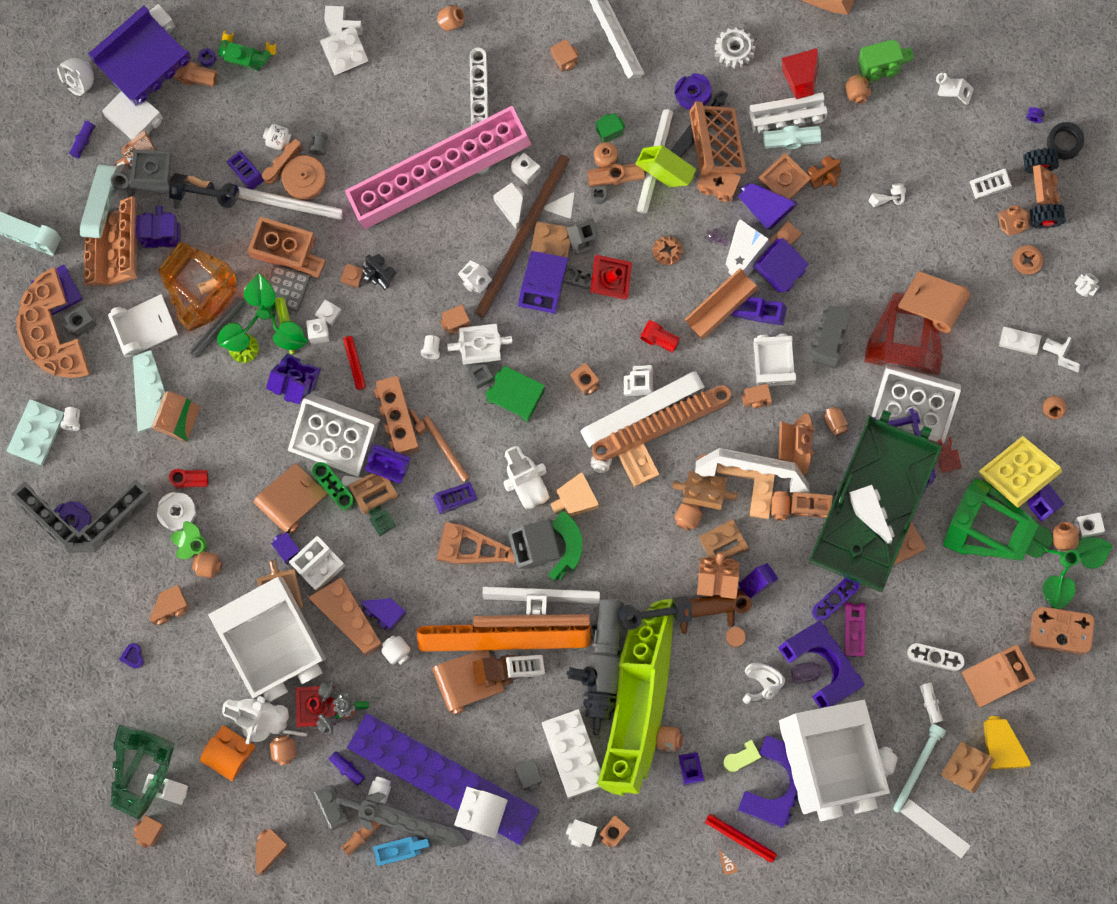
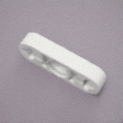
M919 643L912 644L907 650V656L913 662L950 671H958L964 666L963 656L956 652ZM919 648V652L925 653L926 650H929V652L926 655V660H923L925 656L918 655V657L915 658L914 654L911 653V650ZM932 652H938L941 655L940 662L934 663L931 661L930 655ZM945 654L948 655L946 659L952 660L954 657H957V661L960 664L953 667V663L947 661L946 665H943Z

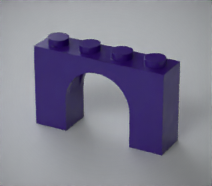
M820 620L789 638L778 647L789 664L807 653L819 654L829 662L833 674L832 681L812 696L819 708L835 706L865 685L861 676L852 667L850 660L845 657L838 643L834 641L827 627Z
M766 735L759 754L761 757L774 761L786 769L790 780L789 788L784 796L774 800L765 799L745 791L737 811L783 828L784 825L788 826L792 814H789L791 806L795 807L797 803V789L793 780L785 742Z

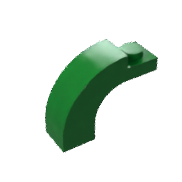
M564 511L552 522L554 532L563 539L566 545L563 558L549 573V578L554 582L557 579L561 580L567 574V568L574 572L582 556L580 530L574 520Z

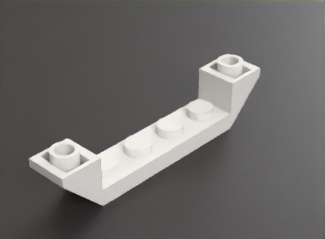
M718 448L696 461L695 473H699L701 476H714L717 463H720L726 467L735 466L746 471L755 470L762 474H775L781 478L790 477V492L810 493L809 482L793 462Z

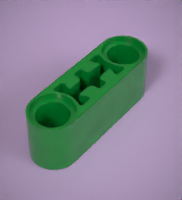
M316 463L312 468L314 477L341 510H352L356 502L351 493L326 463ZM326 468V474L318 476L319 469ZM331 480L340 493L337 494L327 481ZM344 497H349L350 503L345 506L341 505V500Z

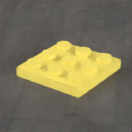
M1022 436L979 470V473L1016 507H1020L1062 473V469Z

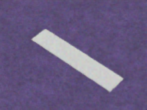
M909 799L901 809V813L960 858L969 849L970 845L912 800Z

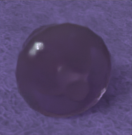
M714 228L712 231H706L709 235L707 238L708 242L714 240L715 244L722 243L723 246H728L729 241L723 239L722 233L718 234L717 228Z

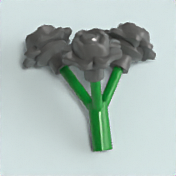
M332 680L329 683L323 682L318 689V694L323 702L330 697L336 699L333 701V704L336 705L334 711L339 714L328 718L321 713L318 716L319 720L316 722L320 732L328 733L329 735L333 733V724L337 722V719L344 716L349 717L355 709L369 708L368 701H356L351 698L349 693L343 695L335 691L334 681Z

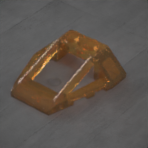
M181 241L158 269L165 289H168L171 296V304L175 306L177 311L175 313L177 319L190 332L212 322L236 293L237 274L226 262ZM191 259L218 282L202 303L176 280ZM209 263H211L212 265H214V266L217 267L218 269L215 270ZM176 290L181 295H183L193 306L188 305V307L185 309Z

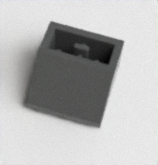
M551 520L523 525L507 531L517 569H529L561 557Z

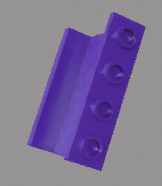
M144 5L88 53L91 60L135 106L144 103L149 94L159 90L165 80L171 79L180 67H185L189 63V59H191L189 52L186 49L184 50L151 16L149 10Z

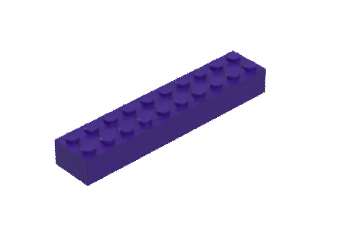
M366 713L347 746L352 752L457 811L460 809L467 787L507 799L508 801L497 833L520 846L540 812L538 808Z

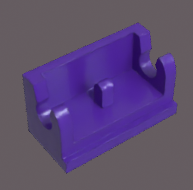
M374 444L368 457L365 471L401 484L408 470L410 457Z

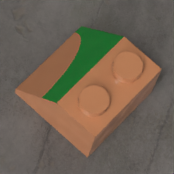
M167 391L163 394L151 429L187 442L200 407L183 396Z

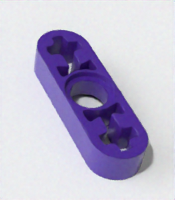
M847 578L843 579L814 606L812 610L813 618L817 621L828 619L857 592L859 584ZM845 582L849 584L852 582L854 590H847L845 592L847 597L845 598L841 591L846 587ZM832 594L840 596L841 602L835 605L830 602ZM826 601L828 606L833 608V610L831 611L830 608H828L824 612L826 616H818L817 608H824L826 604L823 602Z

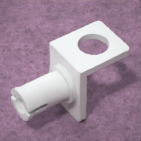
M946 73L937 75L936 82L940 84L939 96H957L965 105L969 104L974 89L963 78L950 79ZM965 88H967V96H966V98L964 97V94H963Z
M1068 337L1064 344L1047 338L1043 350L1059 355L1058 365L1078 373L1080 364L1065 358L1072 338Z

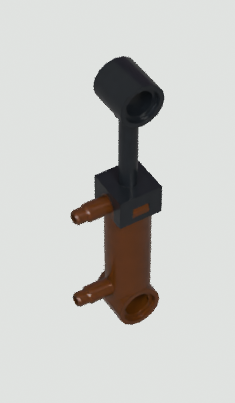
M737 589L736 599L724 598L721 595L689 599L686 596L673 598V607L641 612L632 605H624L620 608L618 617L625 628L634 630L640 626L642 619L673 615L677 622L680 623L681 633L686 634L688 622L692 621V618L727 613L728 626L733 627L735 612L741 614L748 612L752 602L742 589ZM743 598L742 602L736 604L739 599ZM629 615H633L631 619L626 620Z

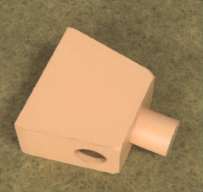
M583 473L578 474L557 490L560 499L550 503L555 514L565 509L570 517L599 508V504Z

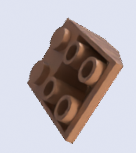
M1017 644L961 672L979 708L1036 680Z

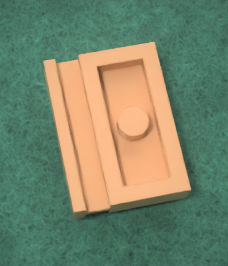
M644 444L618 455L634 488L659 476Z

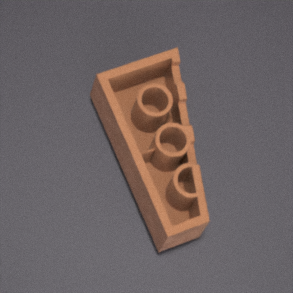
M342 577L308 597L366 656L383 647Z

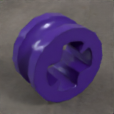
M206 48L199 52L198 57L203 66L211 67L215 64L216 56L211 49ZM206 54H209L211 57L209 61H205L203 58L204 56L206 57Z
M1030 107L1026 119L1034 123H1042V117L1045 115V112L1040 108Z

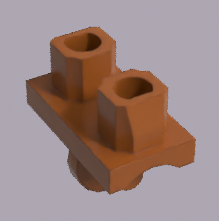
M828 155L821 161L824 168L819 170L816 166H812L807 170L814 189L821 185L826 187L829 184L832 187H836L838 185L836 179L841 177L839 173L842 172L840 167L841 161L838 158L834 160Z

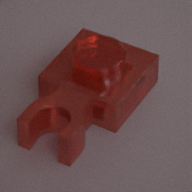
M951 437L947 438V446L942 444L941 439L938 440V445L942 446L941 449L943 451L938 456L942 473L962 468L958 450H951Z

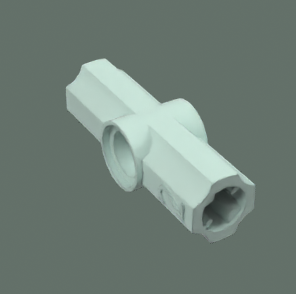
M788 126L783 128V130L763 132L765 149L778 147L796 149L801 147V145L821 143V131L819 126L805 128Z

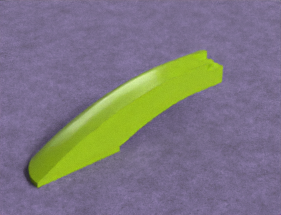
M673 599L652 603L646 611L673 607ZM673 615L642 619L637 629L628 630L619 662L618 691L611 734L597 783L602 789L621 796H624L625 793L639 794L643 779L648 777L666 696L672 646Z

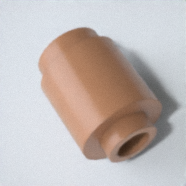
M832 407L825 411L824 419L830 432L834 433L835 437L849 431L847 427L849 424L841 408Z
M774 492L771 516L775 517V520L783 521L791 516V497H789V492Z

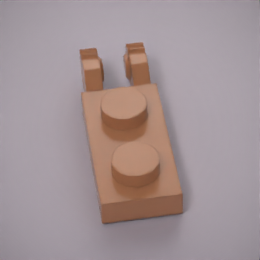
M297 139L289 142L285 146L282 155L277 156L272 166L264 170L262 178L266 184H273L281 176L286 163L298 156L303 150L301 143Z

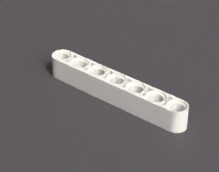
M478 47L470 52L471 126L489 117L487 57L484 49ZM479 56L483 58L480 61L474 60L476 57ZM482 74L483 77L475 78V75ZM478 91L484 92L481 96L475 95ZM479 108L484 109L482 113L475 112ZM489 167L478 172V174H485Z
M694 371L586 426L580 432L588 447L592 448L595 442L611 435L612 432L616 433L619 429L623 430L627 425L631 426L634 422L638 423L640 419L644 420L647 416L651 417L654 413L658 414L660 410L664 411L667 407L671 408L674 404H679L680 401H685L687 398L701 393L705 390V386L697 372Z

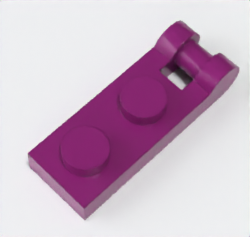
M845 602V657H865V603L852 604V602ZM852 612H858L859 617H852Z

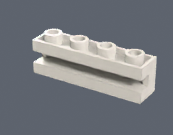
M822 92L797 100L794 97L750 105L749 115L753 133L758 132L762 134L771 129L783 130L787 126L801 127L810 122L814 124L821 123L826 120L827 108L824 106V95Z

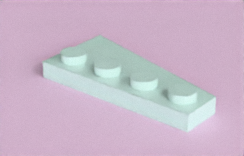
M151 350L133 356L138 433L151 429L163 394L165 393Z

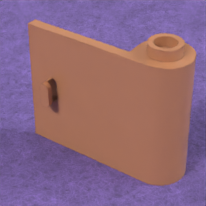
M918 271L898 308L933 320V325L937 330L949 333L971 295L965 286H958Z
M295 463L255 498L254 504L285 533L293 534L300 527V519L324 499L328 493Z
M479 650L432 668L449 713L459 714L465 711L464 707L468 704L504 692L502 683H496V686L485 688V685H477L472 662L481 658L491 657L488 650Z

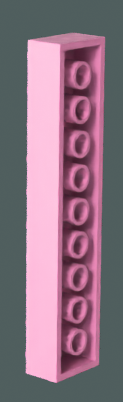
M510 106L345 190L358 221L364 229H367L532 144L513 106Z

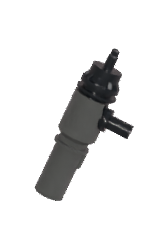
M600 600L594 644H592L594 652L589 655L588 666L584 669L570 667L569 671H567L568 679L581 681L585 686L586 692L584 696L588 697L583 701L586 708L585 717L594 719L593 735H599L601 720H610L611 712L616 706L613 700H616L617 697L615 695H617L620 669L618 652L621 651L619 643L622 626L618 612L624 606V603L615 600Z

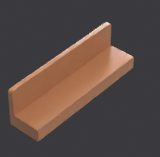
M739 268L689 314L685 321L703 340L758 290V287Z

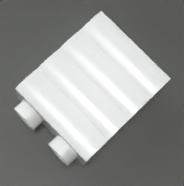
M276 577L208 614L252 698L263 694L266 702H271L288 692L284 685L285 681L297 675L300 682L304 684L323 673L318 664L326 660V657L283 577Z
M865 699L795 713L779 720L803 814L818 812L820 822L842 817L841 806L852 804L854 813L858 814L877 809L876 798L890 793Z

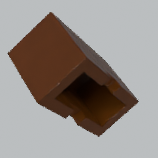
M516 654L501 656V659H496V657L481 658L472 662L477 685H485V688L496 686V683H502V686L513 684V680L520 677H508L506 658L516 657ZM512 662L513 671L516 672L515 662Z

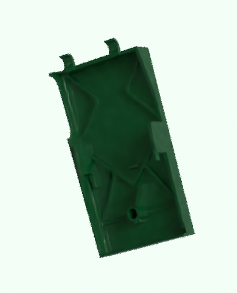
M883 410L879 420L869 415L809 559V563L881 593L884 590L942 446L928 441L932 431L931 428L923 426L920 436L888 424L891 412ZM870 485L873 486L874 490H878L881 499L878 501L880 508L884 507L887 514L886 524L892 527L894 533L891 544L884 541L855 514L849 498L850 492Z

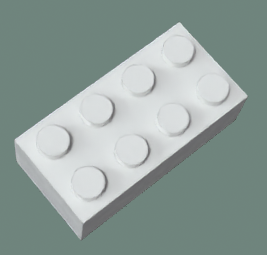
M579 709L541 722L567 798L571 799L601 788L597 784L601 771Z

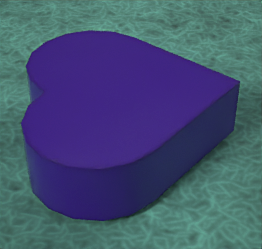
M136 643L129 644L119 660L134 669L141 668L144 663V659L141 656V647Z

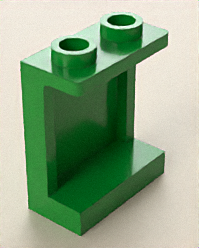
M504 366L502 370L499 369L494 378L496 380L494 386H490L486 392L487 402L489 404L494 403L520 416L522 420L529 422L545 392V385Z

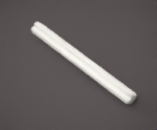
M665 109L662 112L654 146L663 145L665 147L673 117V111ZM646 173L637 211L642 214L648 212L656 178L649 173Z
M238 187L240 191L238 198L339 220L343 217V209Z

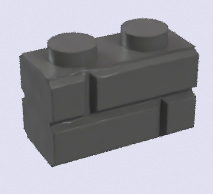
M333 784L314 792L330 829L335 830L351 822L344 806L335 803L338 793Z

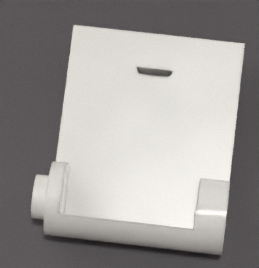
M162 294L129 310L115 307L108 315L125 357L134 356L178 335Z

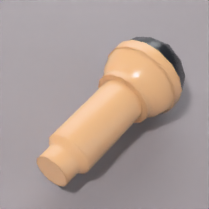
M189 176L187 179L198 187L214 189V184L211 181H203L194 176Z

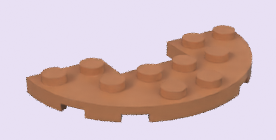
M53 267L35 278L21 298L19 314L17 315L19 340L28 357L44 371L60 377H86L91 375L80 339L62 344L51 312L54 308L68 304L57 269Z

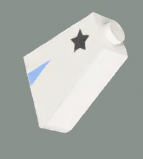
M742 220L737 222L726 266L731 276L741 268L748 277L754 269L752 266L770 247L771 243L768 238Z

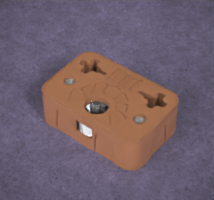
M1039 607L1033 612L1029 643L1033 648L1084 655L1091 650L1094 618L1092 615L1047 607ZM1042 614L1044 615V618L1047 619L1044 623L1042 622V619L1039 618ZM1080 621H1083V624L1086 625L1084 628L1078 624ZM1059 637H1062V640H1064V643L1061 645L1057 641Z

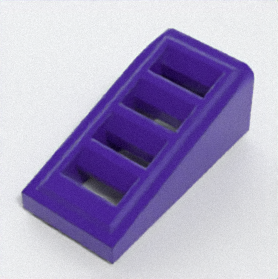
M241 150L226 161L248 189L253 190L264 182L261 173ZM243 159V161L240 164H238L236 167L234 166L237 162Z
M471 482L435 493L433 499L441 515L477 500ZM464 489L467 490L469 498L465 497ZM456 492H459L462 500H458ZM449 495L452 496L454 503H451ZM442 498H444V500H445V502H446V505H445V506H444V503H443V501H442Z

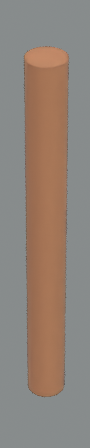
M426 416L423 418V422L463 483L469 480V476L430 417Z

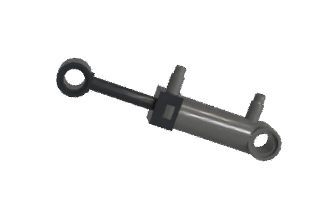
M125 164L118 165L110 179L111 184L115 188H127L128 198L134 197L135 189L169 194V198L173 199V207L175 209L179 208L180 200L183 199L186 192L217 197V202L224 208L233 207L240 194L239 188L232 183L224 184L219 190L187 185V175L177 173L170 176L169 187L131 186L132 168Z

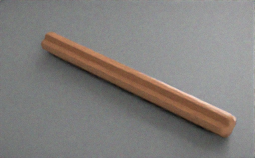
M590 615L474 616L473 623L476 628L589 626Z

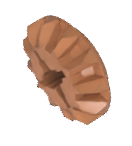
M671 235L662 236L656 240L653 246L654 258L663 265L675 264L680 260L683 253L682 244ZM665 244L669 248H673L670 256L667 252H662L665 250Z
M1026 245L1015 251L1012 263L1015 266V270H1018L1021 274L1031 275L1041 269L1043 256L1036 247ZM1024 257L1027 259L1033 257L1030 262L1032 265L1029 263L1023 264Z

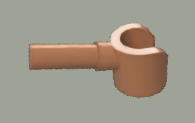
M410 409L409 413L417 423L413 429L419 435H422L426 431V426L417 417L414 410Z

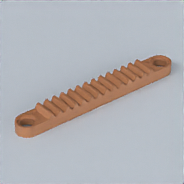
M722 385L706 392L702 391L699 395L695 394L693 398L680 401L679 404H674L671 408L667 407L664 411L660 410L658 414L654 413L651 417L647 416L644 420L640 419L638 423L634 422L631 426L627 425L623 430L619 429L616 433L612 432L611 435L593 444V457L601 461L609 460L716 411L730 403L731 391L728 387ZM722 392L725 393L727 397L723 400H720L716 397V395ZM600 447L607 449V452L602 455L596 451Z

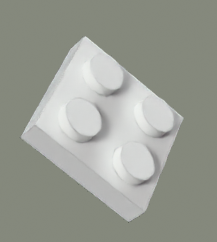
M354 26L320 40L334 75L368 61Z

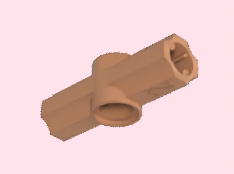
M189 62L185 67H180L172 79H177L187 85H195L196 83L214 87L218 80L217 70L199 67L197 64Z
M636 163L627 165L613 164L606 168L587 170L589 187L609 184L618 186L623 182L645 179L644 170L637 166ZM614 172H618L621 175L616 178L613 177L611 174Z

